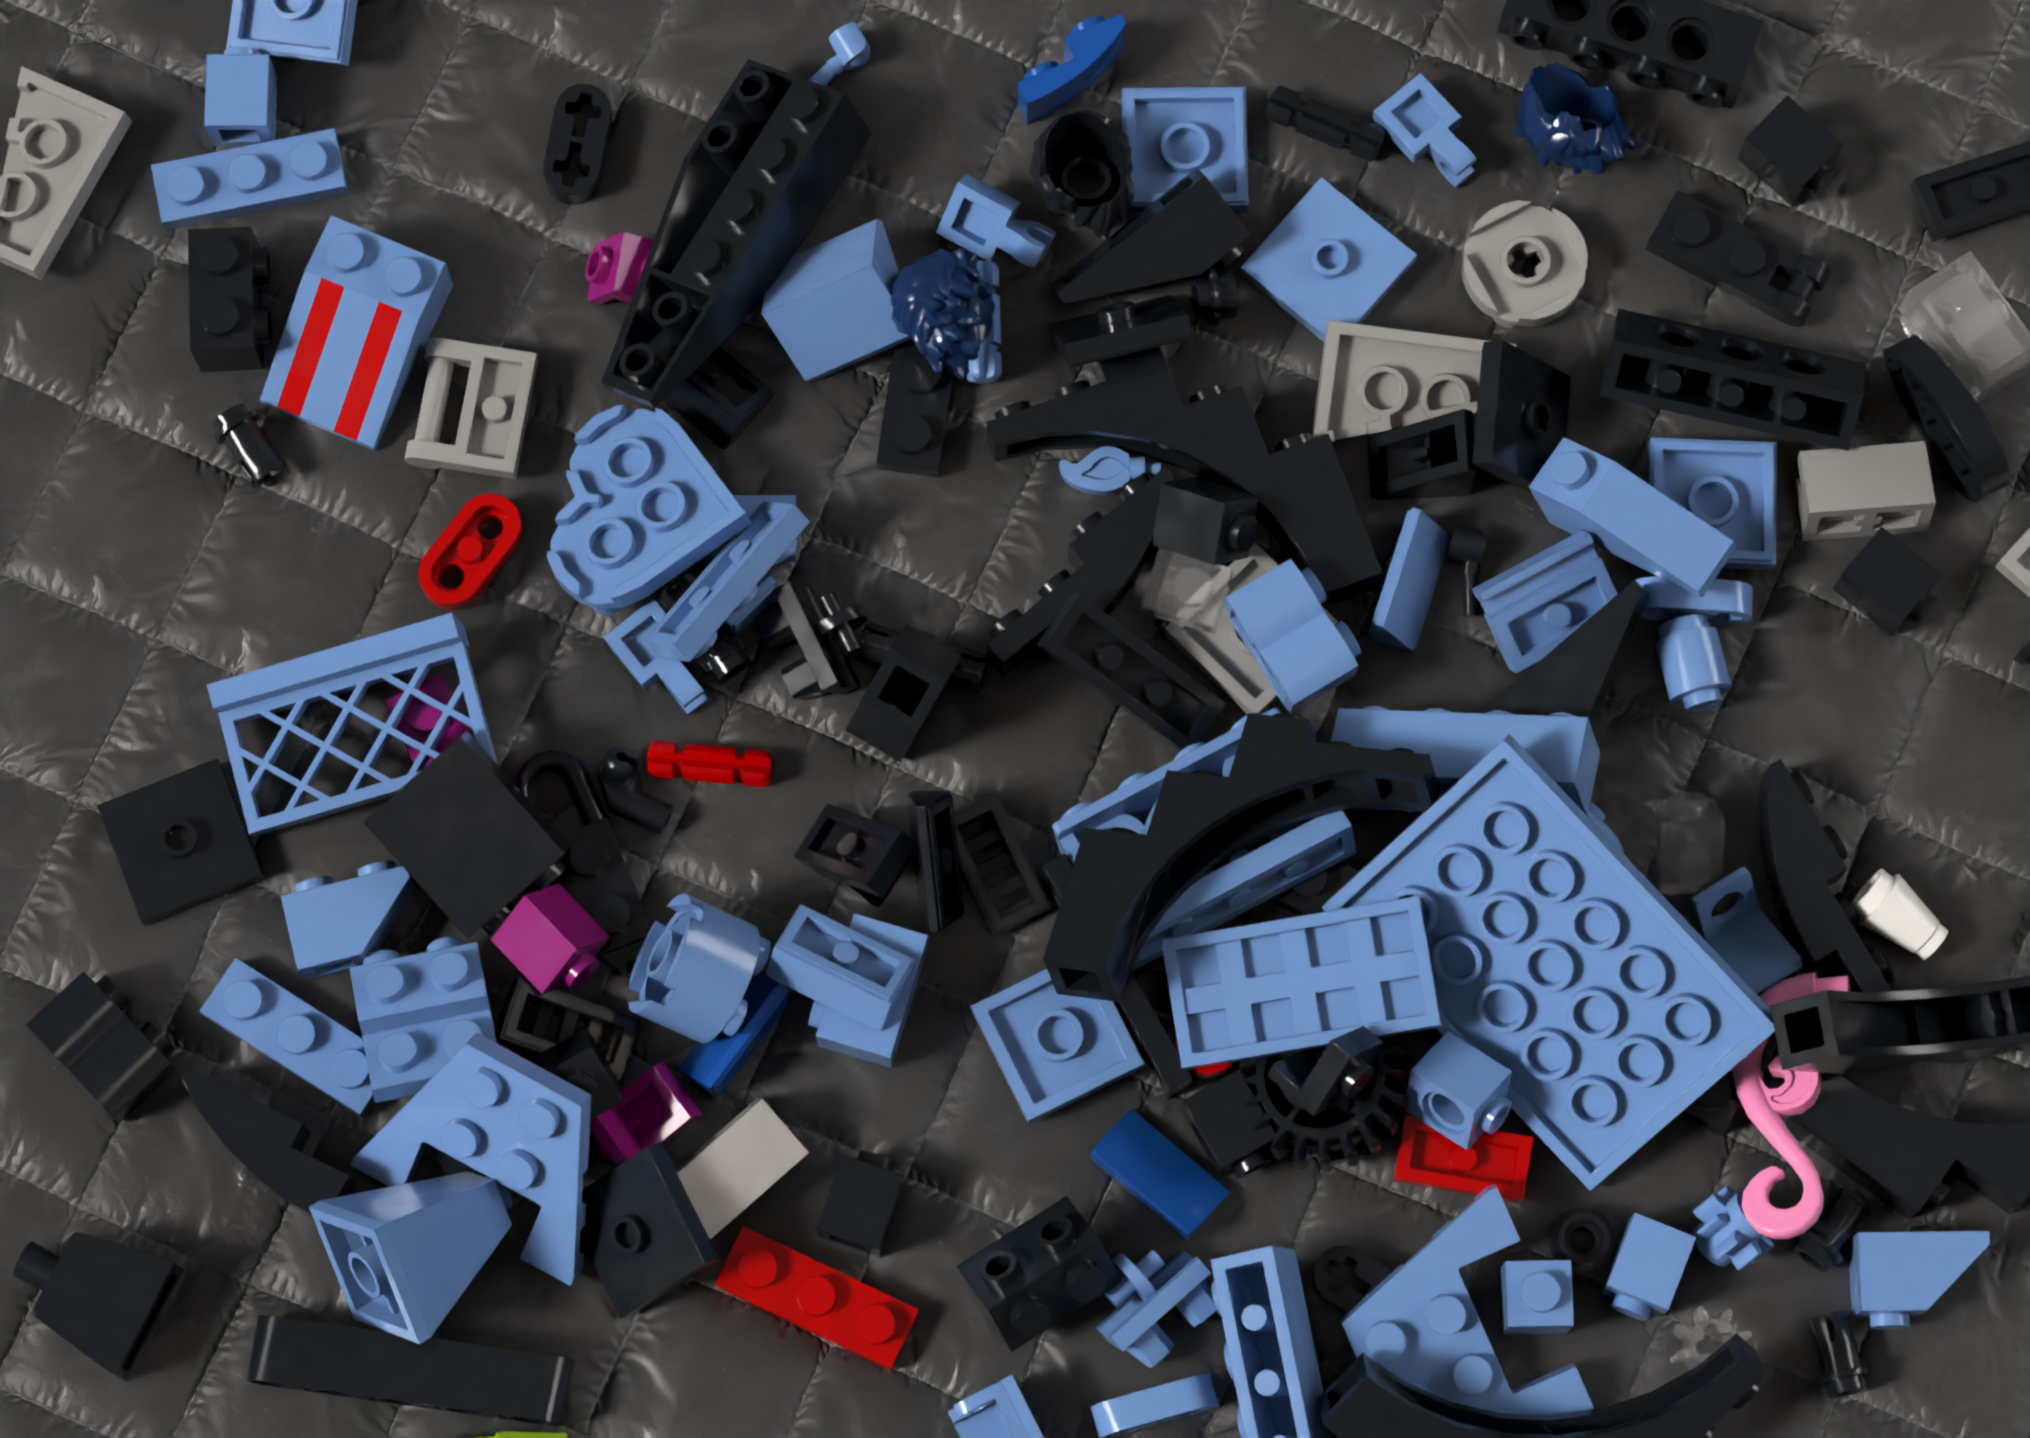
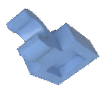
M1421 73L1373 111V121L1385 129L1386 135L1413 164L1429 153L1439 171L1455 188L1475 173L1471 165L1476 162L1477 158L1452 133L1461 126L1462 116Z
M967 173L957 182L936 231L937 234L970 252L976 253L987 261H992L1001 249L1012 255L1022 264L1033 268L1037 266L1041 255L1046 256L1057 234L1051 228L1039 222L1014 218L1021 202Z
M653 598L603 638L645 691L661 680L682 709L690 716L709 700L705 696L702 687L682 664L683 661L660 658L644 641L666 615L665 611Z

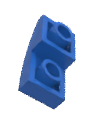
M1121 13L1106 20L1102 15L1093 16L1076 24L1071 29L1070 35L1064 37L1065 63L1058 65L1057 61L1044 62L1030 69L1024 75V80L1017 82V104L1027 125L1070 102L1096 81L1112 64L1125 46L1126 22Z

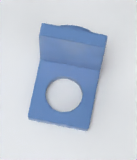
M1741 867L1691 899L1701 936L1757 995L1803 967L1801 956L1760 910L1751 874L1745 867ZM1739 892L1738 900L1730 910L1718 916H1711L1715 904L1722 897L1729 893Z

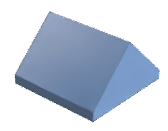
M875 219L794 255L776 281L764 294L761 314L806 382L812 383L912 339L911 336L899 332L895 322L891 319L893 311L890 300L892 296L891 287L899 271L882 220Z

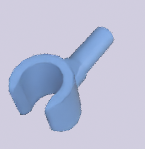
M855 22L841 26L829 36V42L836 55L826 61V64L809 81L825 86L844 69L852 70L864 65L868 61L870 46Z

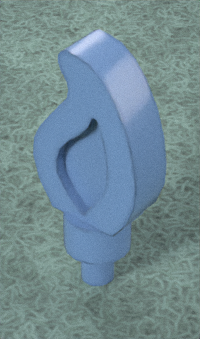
M1103 446L1091 452L1078 463L1061 460L1059 468L1062 479L1072 488L1092 495L1106 496L1121 492L1132 480L1142 473L1147 472L1149 475H1156L1161 471V462L1145 463V457H1129L1127 452L1119 448Z

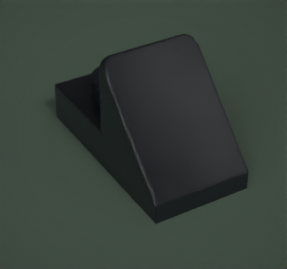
M827 803L794 857L802 864L868 904L879 907L909 862L910 855L917 843L901 830Z

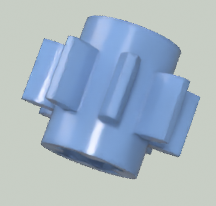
M1725 1186L1718 1193L1714 1192L1693 1210L1697 1218L1702 1221V1223L1695 1227L1693 1236L1696 1237L1695 1243L1698 1249L1711 1263L1725 1267L1732 1262L1738 1271H1742L1750 1263L1753 1264L1772 1249L1774 1244L1768 1237L1758 1234L1747 1222L1741 1207L1744 1190L1734 1194L1730 1186Z

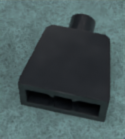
M74 1232L62 1255L31 1241L21 1253L13 1276L42 1290L33 1307L32 1315L104 1369L118 1378L127 1381L184 1269L165 1257Z

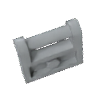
M444 338L428 339L424 360L429 362L420 413L415 438L407 442L404 461L420 468H445L516 480L539 362L537 353ZM460 366L468 367L470 370L455 445L439 443L453 369Z

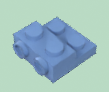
M443 937L431 942L427 946V952L401 957L394 950H378L367 955L363 960V965L349 967L375 1103L416 1095L476 1033L497 1043L477 942L465 944L463 940L457 937Z

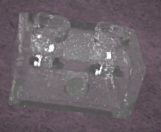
M1971 251L1908 290L1899 307L1902 313L1900 322L1907 336L1917 335L1932 348L1950 367L1978 405L2030 372V332Z

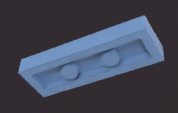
M335 128L151 165L161 223L165 231L349 194Z
M762 502L749 517L752 524L730 539L644 639L660 658L690 662L692 659L706 653L713 646L718 637L717 630L732 612L742 609L754 598L758 591L756 584L772 566L783 562L795 550L798 543L796 538L810 523L795 504Z
M235 958L199 1012L363 1118L374 1102L363 1039Z

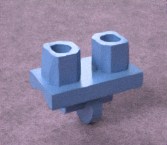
M1151 1250L1136 1265L1124 1254L1120 1253L1112 1260V1263L1121 1276L1122 1282L1104 1293L1110 1302L1118 1308L1095 1328L1108 1343L1121 1351L1126 1350L1141 1363L1152 1368L1171 1352L1174 1343L1156 1323L1171 1308L1175 1307L1186 1322L1193 1327L1203 1323L1216 1311L1211 1287L1205 1280L1211 1272L1199 1258L1195 1257L1193 1259L1184 1250L1180 1251L1166 1265L1154 1250Z

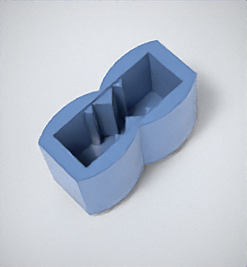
M1291 558L1225 597L1223 605L1238 635L1257 660L1269 684L1290 714L1355 676L1359 665L1354 657L1361 654L1360 646L1349 627L1343 621L1334 625L1324 612L1321 603L1327 600V596L1316 575L1309 567L1300 571Z

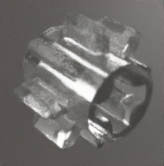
M1699 1306L1694 1310L1693 1318L1696 1327L1693 1330L1685 1325L1677 1324L1673 1328L1672 1333L1677 1338L1683 1340L1684 1343L1682 1350H1679L1670 1358L1671 1363L1685 1361L1693 1369L1708 1358L1710 1354L1699 1355L1696 1350V1345L1705 1338L1704 1331L1708 1332L1711 1340L1722 1339L1726 1343L1737 1333L1734 1327L1729 1324L1733 1316V1310L1728 1308L1718 1319H1709L1707 1311L1703 1306ZM1740 1331L1737 1333L1745 1341L1752 1336L1751 1331Z

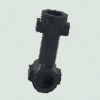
M683 571L661 587V596L657 599V603L666 614L698 578L697 574L691 575ZM719 628L717 630V640L706 652L707 654L699 660V664L708 676L714 674L719 683H724L741 673L751 661L745 653L748 648L739 634L727 639Z

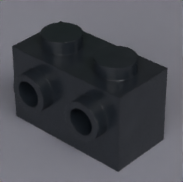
M251 226L188 229L190 351L200 371L264 369L263 345L272 344L271 311L269 307H263L262 285H269L271 283L269 248L260 247Z
M1067 1196L956 1266L979 1308L1011 1352L1122 1282L1100 1239Z

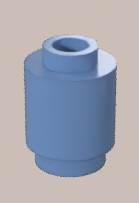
M1705 614L1685 615L1659 625L1657 631L1660 640L1656 642L1655 648L1670 703L1673 705H1684L1687 713L1702 712L1723 703L1721 695L1731 690L1732 683L1717 629L1709 627L1707 616Z

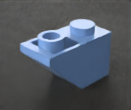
M395 861L375 862L357 870L359 877L335 883L331 876L314 877L297 883L295 885L296 892L281 896L297 970L305 981L350 971L349 967L363 965V960L367 955L380 949L417 890L414 878L403 866L396 867Z

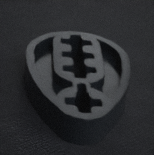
M1914 334L1884 349L1883 358L1886 368L1911 420L1923 440L1926 441L1927 447L1941 470L1956 490L1967 500L1977 503L2005 488L2009 483V471L2001 444L1987 417L1950 367L1932 348Z

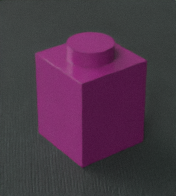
M557 883L544 888L542 891L537 890L524 895L490 940L541 994L565 985L573 989L585 982L598 968L600 962L595 956L606 944L610 936Z

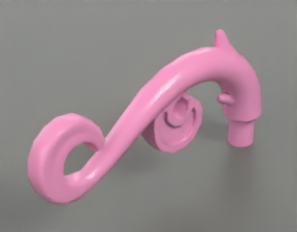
M1816 972L1783 979L1764 990L1759 997L1770 1008V1005L1824 990L1852 992L1849 975L1818 978ZM1769 1036L1732 1068V1076L1737 1096L1748 1118L1794 1169L1803 1183V1194L1799 1203L1794 1207L1788 1209L1774 1207L1770 1203V1192L1777 1182L1785 1179V1173L1777 1166H1770L1760 1171L1750 1180L1743 1191L1741 1207L1747 1222L1758 1234L1771 1239H1790L1804 1234L1817 1222L1823 1211L1824 1193L1820 1176L1812 1160L1795 1139L1781 1117L1802 1114L1815 1105L1821 1092L1822 1077L1817 1072L1782 1070L1780 1056L1778 1055L1771 1061L1768 1068L1772 1077L1783 1078L1785 1083L1779 1088L1769 1089L1763 1081L1761 1071L1762 1056L1766 1043L1770 1038Z

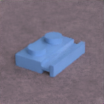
M1581 530L1472 588L1475 597L1481 603L1485 612L1483 615L1508 669L1516 674L1539 662L1617 595L1602 559L1598 557L1592 544L1594 541L1591 534Z

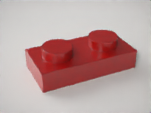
M1405 1114L1402 1122L1393 1181L1473 1196L1478 1195L1485 1187L1495 1184L1503 1201L1521 1204L1524 1200L1534 1137L1496 1131L1491 1135L1484 1132L1468 1150H1465L1418 1120L1415 1116Z

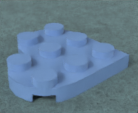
M616 405L593 416L575 435L574 441L577 446L570 458V471L566 470V477L575 497L557 514L554 520L558 526L551 538V552L547 551V559L555 578L569 595L577 602L591 606L598 614L611 615L623 607L648 597L752 523L744 509L679 423L659 408H655V412L644 408L626 410L624 405Z

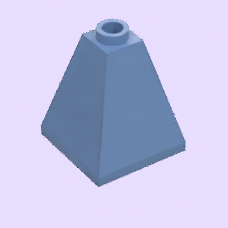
M469 1171L319 1200L309 1206L353 1318L417 1344H421L431 1338L512 1226L507 1210L512 1207V1198L507 1187L489 1177Z

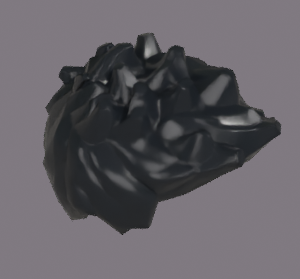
M1086 109L1084 111H1075L1072 114L1063 113L1059 115L1040 134L1038 140L1033 142L1035 150L1032 155L1029 172L1034 179L1036 192L1040 195L1046 207L1054 214L1059 213L1061 216L1070 218L1075 222L1076 227L1082 228L1086 226V228L1092 229L1096 237L1109 239L1110 231L1117 219L1121 220L1124 224L1131 222V202L1134 199V183L1130 175L1134 166L1131 160L1132 149L1129 145V138L1111 119L1105 118L1100 113Z

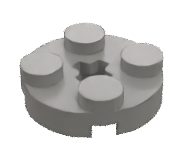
M1517 200L1507 202L1485 213L1472 229L1462 254L1461 273L1468 295L1483 313L1492 317L1498 325L1507 329H1515L1521 326H1540L1559 318L1573 306L1585 282L1588 251L1580 230L1566 214L1552 208V211H1549L1544 207L1532 206L1533 202ZM1521 250L1526 257L1538 256L1541 262L1534 269L1535 276L1525 278L1522 274L1515 275L1510 270L1514 262L1513 252Z

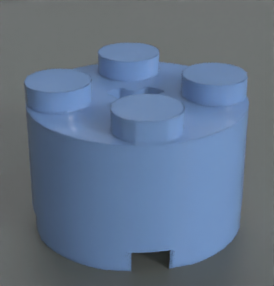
M686 893L679 894L666 906L677 911L667 926L655 921L640 948L629 982V989L639 993V1000L628 1002V1006L631 1012L704 1044L713 1040L720 1032L732 1036L741 1026L748 1007L747 1001L743 999L752 976L758 975L765 966L770 954L771 942L760 937L759 930L755 925Z

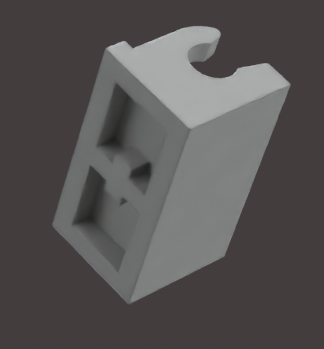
M1926 441L1849 447V451L1837 448L1799 451L1798 468L1800 478H1795V490L1802 541L1874 536L1881 526L1890 534L1928 531L1936 499Z
M756 1098L675 1170L709 1239H712L809 1152L762 1098Z

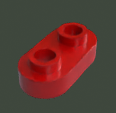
M485 493L473 497L463 506L425 554L419 565L418 578L425 596L432 604L446 610H458L469 606L479 597L517 549L523 535V524L516 506L509 499L494 493ZM495 521L503 526L502 533L495 539H486L480 535L481 528L488 522ZM456 570L463 573L464 580L460 586L449 589L441 584L442 578L447 572Z

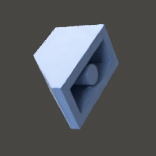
M1989 1231L1856 1233L1848 1241L1852 1318H1870L1871 1329L1893 1330L1909 1328V1318H1917L1926 1312L1989 1246Z

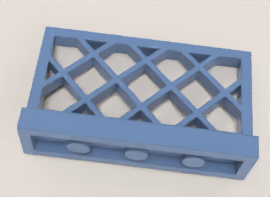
M453 613L206 684L212 708L218 712L249 835L255 837L393 796L424 769L429 758L435 759L440 755L434 750L452 719L473 729L475 740L498 765L467 650L470 649L465 627ZM455 661L460 684L447 706L419 691L421 684L432 667ZM414 673L409 684L397 679L398 677ZM384 681L404 691L386 723L357 708L370 685ZM353 691L347 702L336 697V695ZM414 697L442 712L424 745L396 730ZM464 698L470 718L457 712ZM323 699L343 709L325 741L296 726L309 703ZM292 709L286 720L275 715V713ZM353 715L381 730L363 763L334 748ZM264 717L281 727L263 760L244 750L238 724ZM292 733L320 748L301 781L273 766ZM391 736L420 752L408 774L394 779L373 769ZM330 754L358 769L347 791L332 797L312 787ZM247 760L259 766L252 779ZM269 772L297 787L284 811L261 817L256 794ZM368 776L380 781V783L362 788ZM307 794L319 799V801L301 805Z

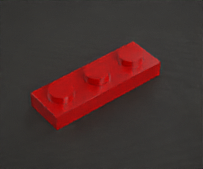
M745 1226L742 1227L714 1284L716 1288L889 1371H892L920 1313L919 1309Z

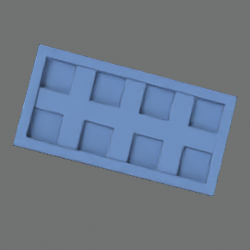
M1419 896L1161 940L1181 1068L1183 1070L1326 1047L1332 1039L1362 1026H1365L1378 1038L1442 1027Z

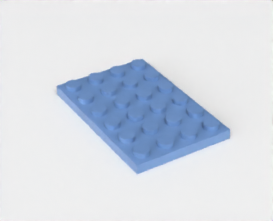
M1510 734L1321 907L1326 912L1413 896L1420 897L1442 1027L1436 1029L1443 1036L1448 1031L1512 1071L1507 1099L1512 1102L1511 1108L1589 1191L1595 1188L1775 1032L1771 1009Z

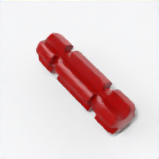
M655 740L650 743L648 748L646 768L648 775L655 778L674 779V774H682L683 780L734 785L735 779L742 780L744 786L766 787L771 780L773 759L771 753L767 750L746 749L745 754L737 753L734 747L685 743L684 748H677L676 742Z

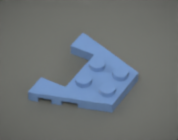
M476 1033L356 1154L350 1166L389 1187L410 1183L425 1147L429 1144L541 1206L520 1259L569 1286L574 1283L582 1272L584 1253H580V1233L586 1224V1204L582 1202L583 1174L588 1169L591 1094Z
M1495 1184L1485 1187L1474 1197L1475 1200L1452 1221L1449 1220L1431 1236L1432 1239L1404 1265L1400 1264L1340 1319L1356 1359L1363 1352L1403 1381L1450 1402L1508 1414L1557 1415L1594 1409L1573 1362L1514 1389H1510L1459 1273L1460 1267L1521 1241Z

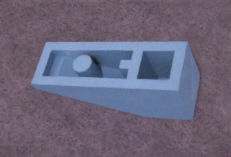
M1563 437L1529 485L1531 493L1550 524L1572 535L1583 530L1591 534L1594 541L1593 545L1701 598L1737 548L1732 539L1617 462Z

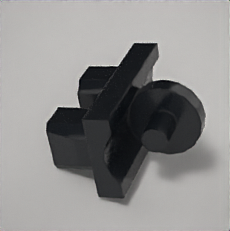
M787 581L773 589L777 601L756 616L754 621L763 639L771 648L779 649L797 639L804 657L781 669L782 678L790 695L794 699L807 700L826 692L845 695L859 687L860 684L846 656H851L862 649L855 630L868 620L864 608L861 605H855L843 609L836 592L828 593L818 600L811 585L795 587L792 581Z

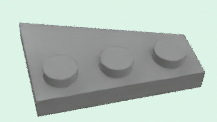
M21 66L17 87L21 92L15 118L9 119L5 137L9 147L3 174L0 176V262L42 280L130 127L132 120L123 110Z
M1327 320L1311 438L1314 439L1329 434L1331 442L1344 438L1389 431L1461 409L1471 410L1472 414H1475L1477 412L1482 347L1484 342L1490 340Z

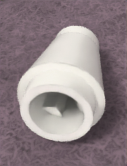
M1879 869L1861 887L1851 902L1855 913L1860 916L1858 919L1860 925L1911 953H1916L1923 960L1929 958L1937 950L1948 934V930L1939 923L1940 921L1900 874L1892 877L1884 869Z

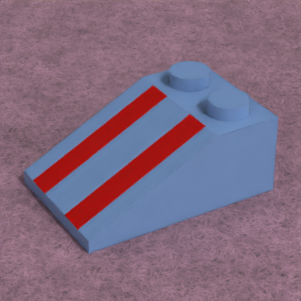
M331 215L304 270L260 397L261 404L375 451L453 288L446 263Z

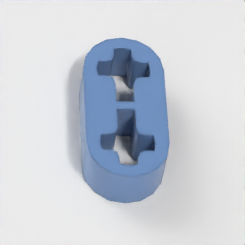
M1658 576L1643 577L1635 580L1649 593L1639 619L1666 622L1685 615L1705 614L1709 624L1734 625L1752 620L1753 587L1748 583L1714 579L1701 598Z
M1207 1373L1097 1403L1090 1408L1098 1437L1112 1438L1209 1411L1218 1407L1219 1402L1211 1374Z

